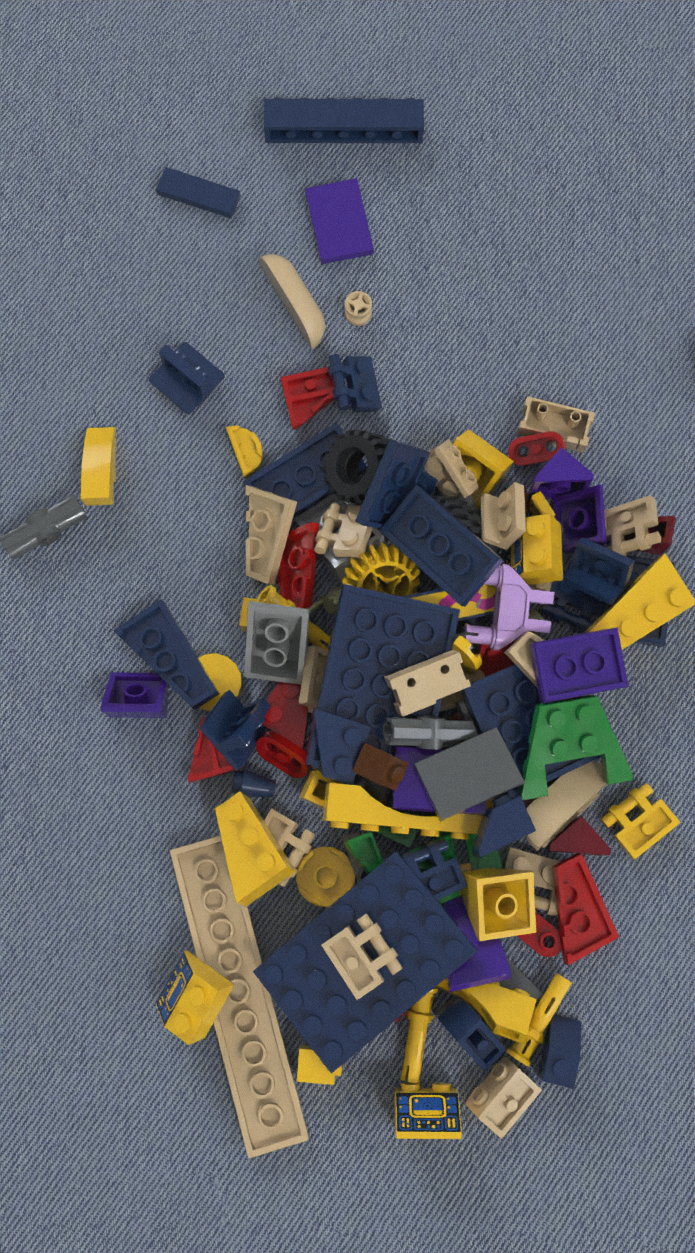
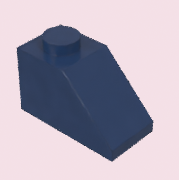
M509 793L492 800L494 806L486 809L471 849L474 857H483L536 831L521 796L510 798Z
M461 997L449 1005L438 1017V1020L483 1071L507 1050Z
M553 1015L547 1027L537 1074L542 1081L574 1089L580 1061L581 1021Z

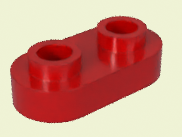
M556 432L538 433L513 440L509 446L508 455L514 461L513 463L520 466L547 462L561 448L565 450L566 443L564 438ZM550 441L556 443V449L552 452L547 449ZM522 447H527L529 450L526 457L520 455Z
M267 731L256 742V750L264 760L293 778L304 777L312 767V765L305 763L307 752L277 732Z
M535 912L536 933L517 935V937L541 956H556L562 949L560 932ZM546 936H551L553 939V944L549 948L543 944V939Z

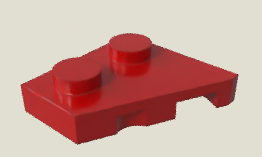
M328 367L280 377L292 430H297L334 401L332 391L335 388L333 378L329 376Z

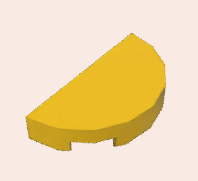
M237 425L228 426L226 430L243 477L247 479L254 475L261 466L263 458L261 442L257 435L248 429L240 428Z
M459 635L453 643V649L461 654L463 662L460 664L463 672L474 674L482 664L481 655H474L469 649L471 643Z

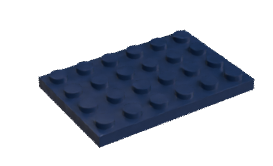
M342 584L316 709L371 726L366 743L394 756L396 746L417 748L408 745L385 744V739L382 735L383 724L386 722L387 717H438L442 698L436 700V704L402 717L396 712L394 706L396 700L392 689L387 686L385 676L451 651L460 609ZM314 720L305 763L320 767V754L317 748Z
M396 851L265 960L253 973L330 1073H333L478 950L404 858ZM367 913L374 924L377 922L381 928L380 934L389 948L393 947L398 954L396 958L403 968L394 975L391 974L386 965L378 969L384 978V982L356 1000L321 945L347 926H350L356 936L362 933L363 930L356 920ZM370 940L362 944L372 961L379 956Z

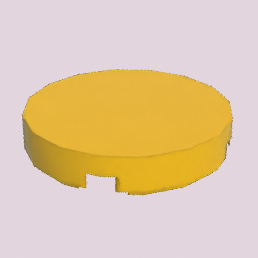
M217 653L205 654L199 657L200 662L220 693L199 707V709L211 712L223 693L228 690L238 699L242 689V678L237 665L227 656Z
M319 847L310 850L308 854L302 857L297 867L296 883L299 892L308 902L316 906L330 907L353 888L355 884V873L350 859L344 852L334 847Z

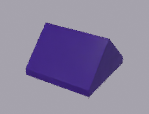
M561 448L534 477L528 491L530 494L529 500L532 495L539 491L542 492L545 499H552L589 488L594 480L593 473Z
M599 484L552 498L553 511L556 514L554 518L563 527L562 553H575L577 542L582 537L601 546L605 544L606 528L602 485Z
M111 672L101 703V712L110 718H167L169 685L157 673Z

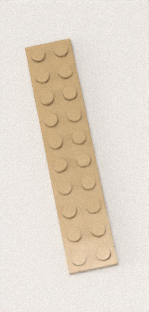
M221 835L172 849L170 854L196 956L234 984L214 1021V1026L248 1159L308 1141L310 1137L273 998L253 973L263 961L249 908L235 901Z

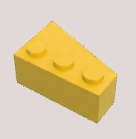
M239 791L215 808L235 901L247 907L296 871L248 796Z

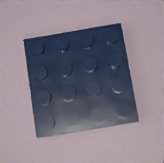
M513 664L470 683V687L460 691L478 734L480 735L497 727L523 778L524 772H522L524 760H527L530 746L528 740L535 706L540 704L538 688ZM601 755L546 764V780L549 782L600 758ZM519 787L504 794L509 793L510 798L518 796Z

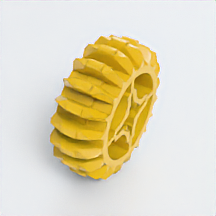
M381 542L378 549L369 545V551L366 553L362 551L359 554L360 558H350L351 567H344L346 576L342 577V583L396 596H405L417 593L416 586L420 585L418 577L420 574L419 568L393 543L387 548ZM377 577H380V579L384 581L386 585H383L381 581H378Z

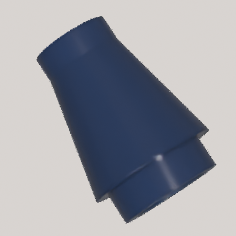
M243 769V771L237 770L234 774L231 793L236 794L240 791L248 797L273 798L276 780L268 779L247 769Z

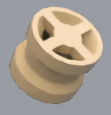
M352 292L345 300L346 320L354 326L365 325L369 322L372 315V300L365 292Z

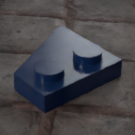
M314 708L312 714L315 720L321 775L353 785L356 773L352 770L364 743L367 741L371 726Z

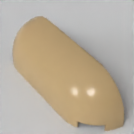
M276 254L260 256V266L310 348L314 349L321 342L325 331V319L322 311L289 260Z
M591 761L561 775L547 788L548 796L536 798L527 807L528 814L536 831L525 837L537 851L541 846L545 848L600 796L598 792L606 785L603 782L602 763Z

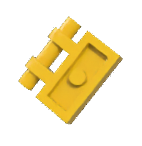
M647 783L638 789H632L625 800L618 805H612L607 809L608 813L600 819L606 828L611 827L616 822L621 826L622 829L614 835V838L632 860L638 858L681 823L662 799H658L652 805L646 798L654 791ZM635 806H638L642 813L630 821L625 814Z

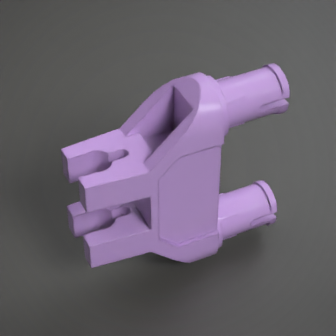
M500 564L485 582V585H494L496 588L492 625L485 627L465 624L463 632L475 633V636H462L470 643L485 644L491 650L497 651L526 631L550 633L551 621L528 619L530 603L553 604L554 592L532 590L513 568L507 564Z

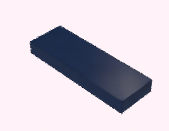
M165 167L156 188L157 195L231 219L241 197L239 190Z

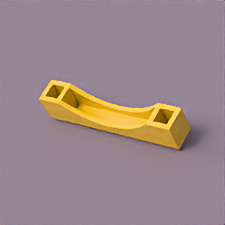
M327 783L325 789L323 821H330V827L348 829L349 823L361 824L360 830L379 832V826L391 827V833L409 834L410 828L420 829L421 836L439 837V831L451 832L450 838L469 840V834L477 835L483 815L457 814L440 822L437 815L415 816L386 807L358 785ZM494 798L486 801V809L494 806L492 803Z
M446 978L436 986L457 997H461L479 1014L492 1033L519 1043L524 1042L537 1000L530 997L528 992L517 988L510 990L501 987L499 982L450 992Z

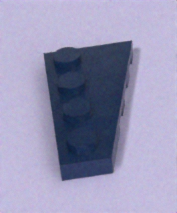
M162 599L113 630L194 710L220 694Z

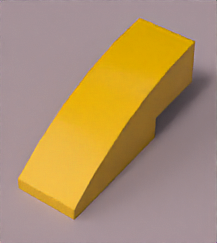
M115 427L87 428L82 458L81 500L85 506L114 505Z

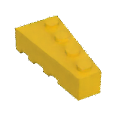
M663 554L656 558L584 633L618 628L621 648L623 650L694 606L695 599L667 555Z

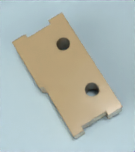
M527 396L522 412L525 413L524 419L520 422L517 434L529 436L548 431L556 432L564 438L566 449L585 452L589 442V437H587L588 429H590L593 423L594 412ZM550 441L551 445L556 446L554 441Z
M453 649L385 676L387 686L392 689L396 703H394L396 712L402 717L436 704V700L470 687V681L464 676L460 664L463 662L460 652Z

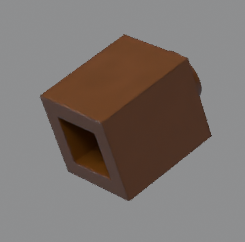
M364 743L352 771L379 785L396 791L399 783L404 778L409 762Z

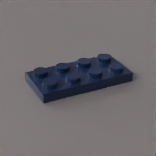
M337 423L333 424L244 480L243 486L245 488L246 485L253 486L297 501L293 517L297 516L331 494L328 489L330 484H326L324 477L327 476L326 472H323V465H326L327 462L324 457L326 453L329 454L330 452L328 447L331 442L336 443V437L340 434H345ZM362 459L358 466V476L367 471V465Z
M415 485L379 530L458 604L464 607L504 561L418 485Z

